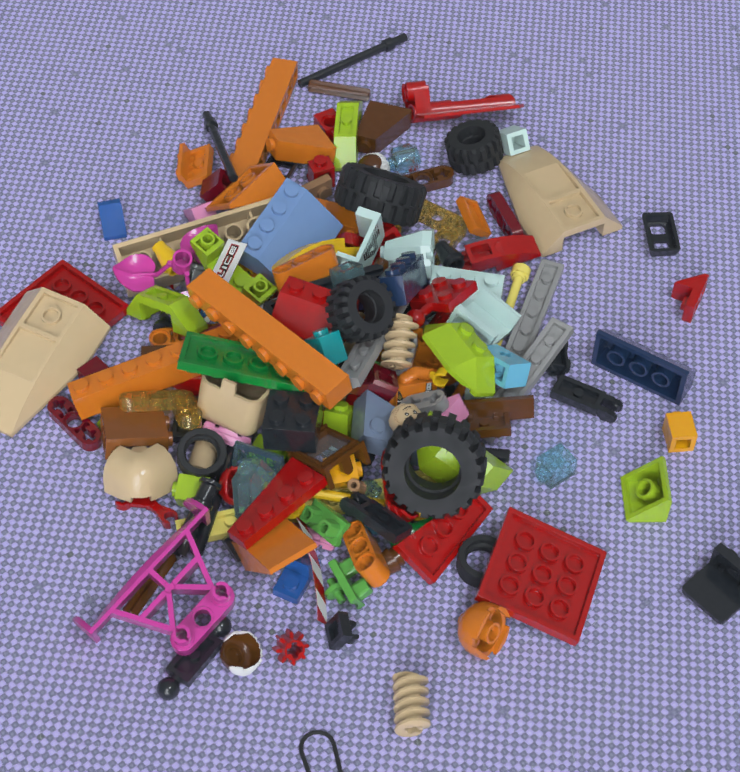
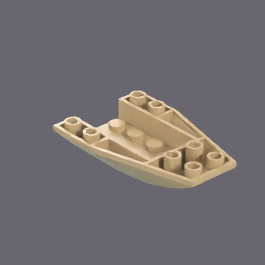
M534 145L528 151L513 156L505 155L500 160L498 166L516 218L524 234L533 235L541 257L562 251L565 237L596 227L602 236L622 229V224L601 197L545 149Z
M44 287L33 289L24 294L0 329V433L10 437L17 434L53 397L67 386V383L71 382L78 375L77 369L92 359L106 338L111 327L85 304Z

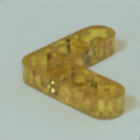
M425 199L418 222L437 230L435 245L440 239H448L450 241L449 244L455 248L467 233V226L463 217ZM439 215L443 219L438 221L432 219V217ZM436 252L435 265H440L441 261Z
M189 390L129 391L119 395V409L122 411L172 410L181 428L193 430L202 427V411L197 405L194 394Z

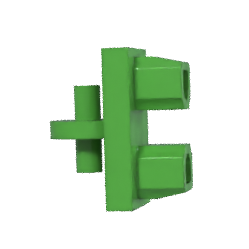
M314 499L312 505H306L300 515V519L334 547H340L344 533L351 526V523L342 514L335 512L320 499Z
M351 557L341 562H338L335 558L328 562L338 582L336 583L333 577L327 580L329 588L324 593L328 600L336 599L339 604H343L346 601L343 595L345 594L349 602L355 604L358 610L364 607L363 600L373 592V589L364 578L355 583L351 581L350 578L359 573L355 569Z

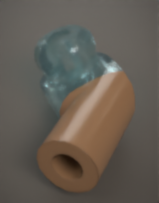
M353 478L347 484L351 492L359 491L373 498H377L382 492V488L375 480L359 481Z

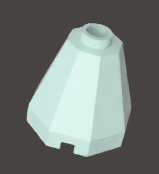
M424 229L385 241V246L380 247V257L387 260L390 266L403 252L415 251L416 254H423L427 279H431L435 265L434 229Z

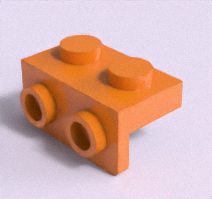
M185 143L179 145L176 176L187 189L201 185L202 180L212 174L214 149L210 144L190 150Z

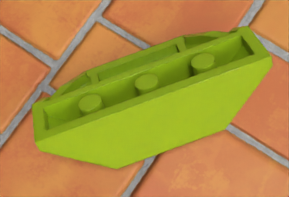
M465 322L425 325L423 327L422 339L446 371L461 385L470 389L469 392L474 397H493L495 394L494 356L489 351L486 343L474 332V328Z
M430 410L427 413V416L432 415L433 412ZM427 446L417 450L419 470L437 483L449 481L459 474L460 464L458 460L446 449L437 446ZM487 450L485 457H487V468L480 494L498 490L513 472L512 468Z

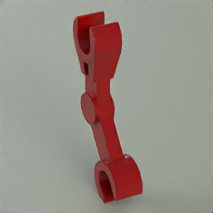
M149 497L133 498L132 502L115 501L116 508L121 511H126L131 507L146 508L152 511L166 529H171V524L166 520L167 518L171 517L179 520L175 510L161 506L156 500L151 501Z

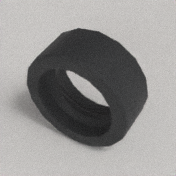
M196 428L187 432L180 439L177 447V464L184 474L214 478L224 468L227 448L223 438L215 431L207 428ZM200 440L212 443L217 450L215 463L203 469L193 467L186 458V451L189 445Z
M479 534L463 541L458 551L456 569L466 584L478 588L484 573L478 572L467 563L468 554L478 550L491 554L496 538L490 535Z

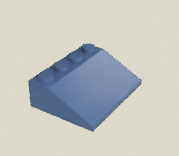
M286 178L241 241L247 244L238 263L256 274L261 273L276 286L272 274V266L279 259L307 244L335 239L343 225L307 189Z

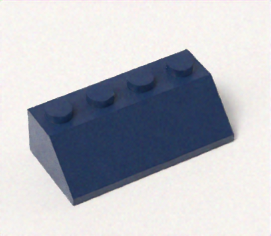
M415 251L401 253V256L396 258V261L390 264L378 277L380 283L384 282L387 285L386 290L392 292L393 296L391 299L392 302L395 301L396 306L408 305L427 283L423 254H416ZM361 302L359 303L358 310H364V307L361 304Z
M599 329L596 333L591 364L674 404H681L692 387L696 370L611 330Z

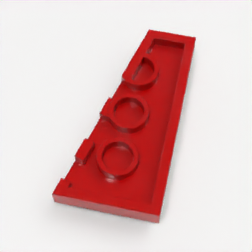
M291 457L227 531L230 539L248 550L327 486L326 478Z
M479 495L477 499H472V505L466 510L460 507L459 514L451 517L449 513H446L444 519H435L434 517L392 548L429 585L434 584L458 554L463 541L474 534L493 508Z

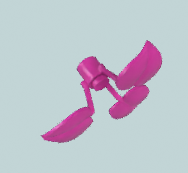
M217 224L200 226L186 233L180 242V249L173 254L172 261L168 260L167 264L159 271L155 272V263L149 256L134 254L113 266L115 277L125 288L140 293L154 286V277L160 276L169 267H172L176 274L185 276L187 286L190 283L189 271L192 260L194 259L197 263L201 264L190 245V240L206 227L219 236ZM188 290L181 292V294L190 297Z

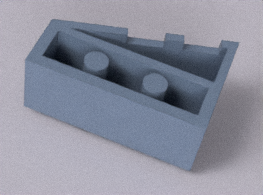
M367 389L354 401L351 438L358 441L364 440L368 453L382 456V452L387 447L388 441L393 434L389 426V417L395 406ZM416 450L411 454L410 465L419 467Z

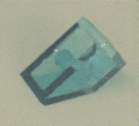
M244 458L232 478L234 512L237 519L277 475L262 459Z

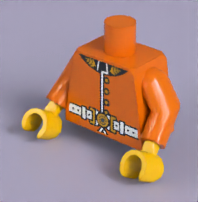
M420 366L409 368L397 376L399 389L389 403L396 407L407 396L437 390V387H444L449 380L443 379L440 376H446L448 372L444 367L439 368L436 372L432 368Z

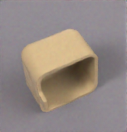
M202 374L197 412L203 419L220 425L236 434L251 436L263 424L270 389L251 384H241L226 378H213L212 376Z

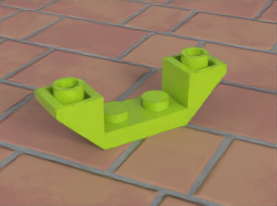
M363 101L337 102L334 128V145L336 147L334 158L335 171H341L347 162H358L357 133L358 122L362 118Z
M206 227L190 240V245L204 269L210 268L213 271L224 249L225 242L211 229ZM237 265L229 281V284L257 305L263 304L277 291V287L261 273L252 278L239 265Z
M154 285L136 294L127 307V315L138 320L149 319L151 315L159 311L170 314L173 332L185 337L187 331L200 333L208 329V324L199 311L190 303L188 296L158 285Z

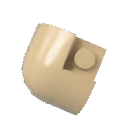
M158 443L149 448L146 446H134L131 450L120 445L108 457L103 471L104 492L127 502H132L133 498L149 497L151 501L161 498L172 492L173 482L178 481L177 467L171 454Z

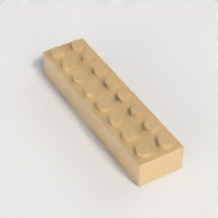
M272 198L114 244L112 247L116 264L130 255L145 254L154 261L156 266L155 272H157L162 267L152 250L155 243L162 240L174 251L180 249V242L186 233L197 227L209 224H217L218 235L225 244L228 239L241 242ZM163 272L160 276L154 277V285L166 287L184 280V275L170 276ZM125 288L128 298L138 294V292Z

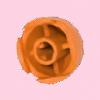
M486 601L477 602L468 607L459 616L457 622L458 639L464 649L484 660L490 659L487 656L491 652L496 655L505 644L509 634L510 626L505 625L506 617L510 618L507 609Z

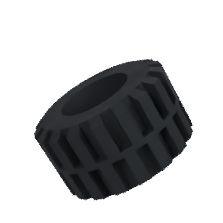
M467 120V122H461L458 126H454L446 134L444 142L451 168L458 174L463 173L466 176L472 174V176L480 173L484 174L488 170H493L494 166H498L500 160L504 157L499 129L496 127V124L490 123L489 120Z
M371 275L358 276L338 283L336 287L331 289V296H328L326 300L329 306L325 307V313L329 314V317L326 319L333 326L331 330H339L342 340L346 339L347 343L356 344L386 335L389 332L388 328H391L394 324L392 318H396V312L393 311V307H396L395 301L392 302V292L386 290L387 285L384 282L380 283L379 278H371ZM357 299L364 307V320L358 313Z

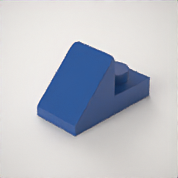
M120 198L97 202L104 241L127 237Z
M305 554L285 566L273 588V595L298 605L313 578L309 554Z

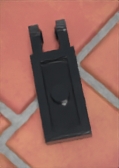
M563 374L559 376L550 392L551 398L594 416L597 415L600 420L607 421V423L615 422L617 419L615 412H619L623 408V403L618 398L616 399L606 394L607 392Z
M359 491L351 494L350 498L344 497L339 502L343 513L345 512L349 517L354 516L365 526L370 527L393 544L411 535L413 529L411 524L373 498L370 499Z

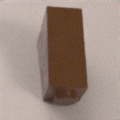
M370 100L358 126V152L366 154L381 152L411 127L412 109Z

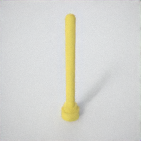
M515 263L510 273L513 282L505 303L513 309L521 285L529 279L531 273L530 267L524 263ZM503 339L497 344L501 346Z

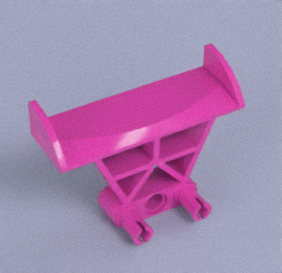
M187 497L183 505L195 516L175 532L139 568L106 606L92 626L78 616H75L72 621L96 643L101 640L97 633L113 617L170 635L173 650L181 656L193 653L235 606L234 590L226 582L222 581L215 583L216 585L214 586L191 534L201 522L207 526L210 524V513L206 506L197 500ZM187 539L194 558L169 584L155 571ZM199 567L206 584H183ZM149 578L163 589L140 616L120 610ZM173 594L205 595L179 625L176 626ZM167 602L169 625L151 620ZM208 614L211 617L209 624L206 626L196 624L195 620L198 615Z

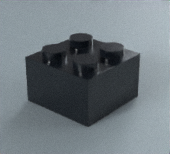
M270 389L262 424L264 449L316 453L323 419V405H317L307 392Z

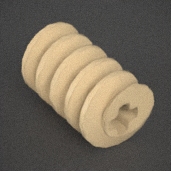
M396 313V318H392L394 324L391 328H388L389 332L385 335L386 342L383 344L385 351L381 354V358L384 361L380 363V366L393 370H403L411 368L413 365L406 361V358H414V354L409 352L408 349L415 348L416 344L410 342L409 339L417 338V334L411 332V330L419 329V325L413 322L411 316Z
M411 671L395 673L392 676L394 682L393 700L395 703L393 710L395 713L394 722L396 724L394 731L402 737L418 736L424 729L431 726L430 720L426 719L430 716V710L425 708L430 704V700L425 697L429 694V689L425 687L429 683L428 677Z

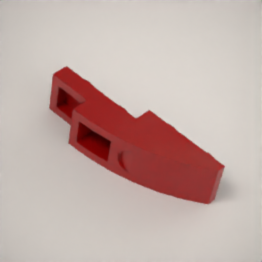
M510 235L485 239L464 245L465 251L460 252L463 254L465 261L462 269L479 272L495 267L496 271L511 267L515 263H523L541 256L533 235Z

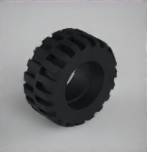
M347 162L342 167L334 199L338 205L355 213L360 206L381 213L382 222L412 227L419 220L427 191L424 185L397 173L361 163Z
M433 410V414L427 416V412L424 411L418 413L416 419L411 416L405 419L403 425H398L393 431L383 456L382 478L387 481L386 490L389 494H395L393 500L399 506L402 504L406 505L405 511L411 514L414 511L419 512L422 518L428 519L429 515H435V519H444L446 513H449L451 517L459 514L460 507L466 510L472 505V499H477L481 492V486L484 484L487 457H485V445L483 442H480V434L477 430L471 431L470 423L465 419L459 422L456 420L457 415L450 412L447 417L441 415L442 411ZM423 447H441L455 456L460 464V471L456 477L442 483L429 482L414 472L410 465V456L413 452Z

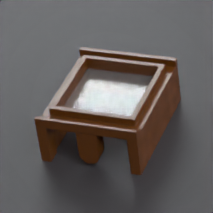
M326 423L321 426L316 453L286 451L289 460L293 457L323 475L328 483L325 487L329 490L335 488L330 469L339 465L341 472L347 475L353 472L350 455L354 454L356 459L366 465L371 462L364 440H355L329 428Z

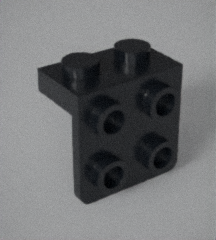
M723 543L718 544L714 548L709 563L682 587V593L718 624H724L740 610V558L734 550L727 548Z

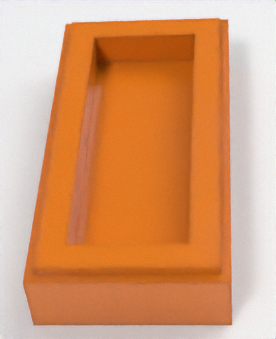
M460 196L456 200V204L469 233L488 238L491 235V231L478 202Z

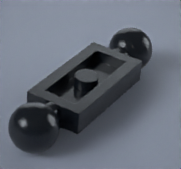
M227 616L193 653L187 656L177 654L168 664L166 673L171 677L161 679L157 685V693L162 699L172 700L177 697L180 691V683L190 687L220 651L223 640L218 637L228 635L232 628V623Z

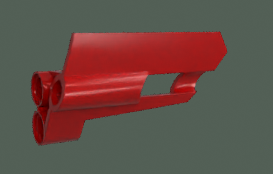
M425 80L402 84L405 108L412 109V124L457 119L463 114L524 107V104L516 103L515 98L511 94L506 93L489 95L481 99L430 102L429 85H426Z

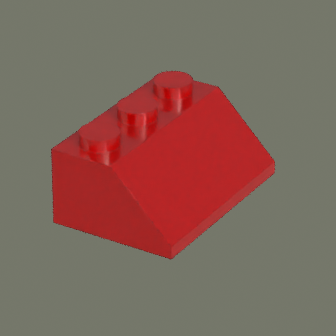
M289 275L279 292L272 317L302 340L314 336L313 331L327 327L328 331H332L331 328L333 326L326 319L329 317V314L325 313V307L329 306L326 300L328 296H331V289ZM357 299V310L359 309V302H360L358 299Z

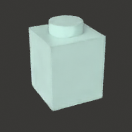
M513 125L499 130L505 155L513 156L530 150L526 128Z

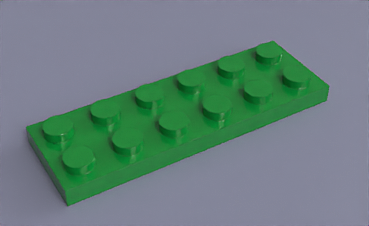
M187 331L178 359L177 369L189 373L208 375L213 378H226L241 384H251L265 389L300 391L293 385L290 378L286 375L284 377L279 375L272 364L269 362L264 363L253 349L245 348L241 342Z

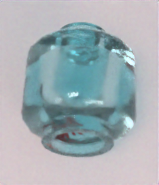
M410 143L392 148L391 157L387 158L390 169L396 170L399 175L418 170V164H421L417 146L413 147Z

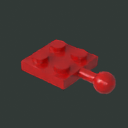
M437 277L425 289L420 290L410 301L412 310L408 311L406 315L411 316L413 322L417 323L420 328L425 322V317L432 311L451 313L456 306L463 303L478 290L477 283L474 280H465L464 278L446 279L445 277Z

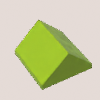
M660 456L620 477L626 521H667L672 498L666 459L664 456Z

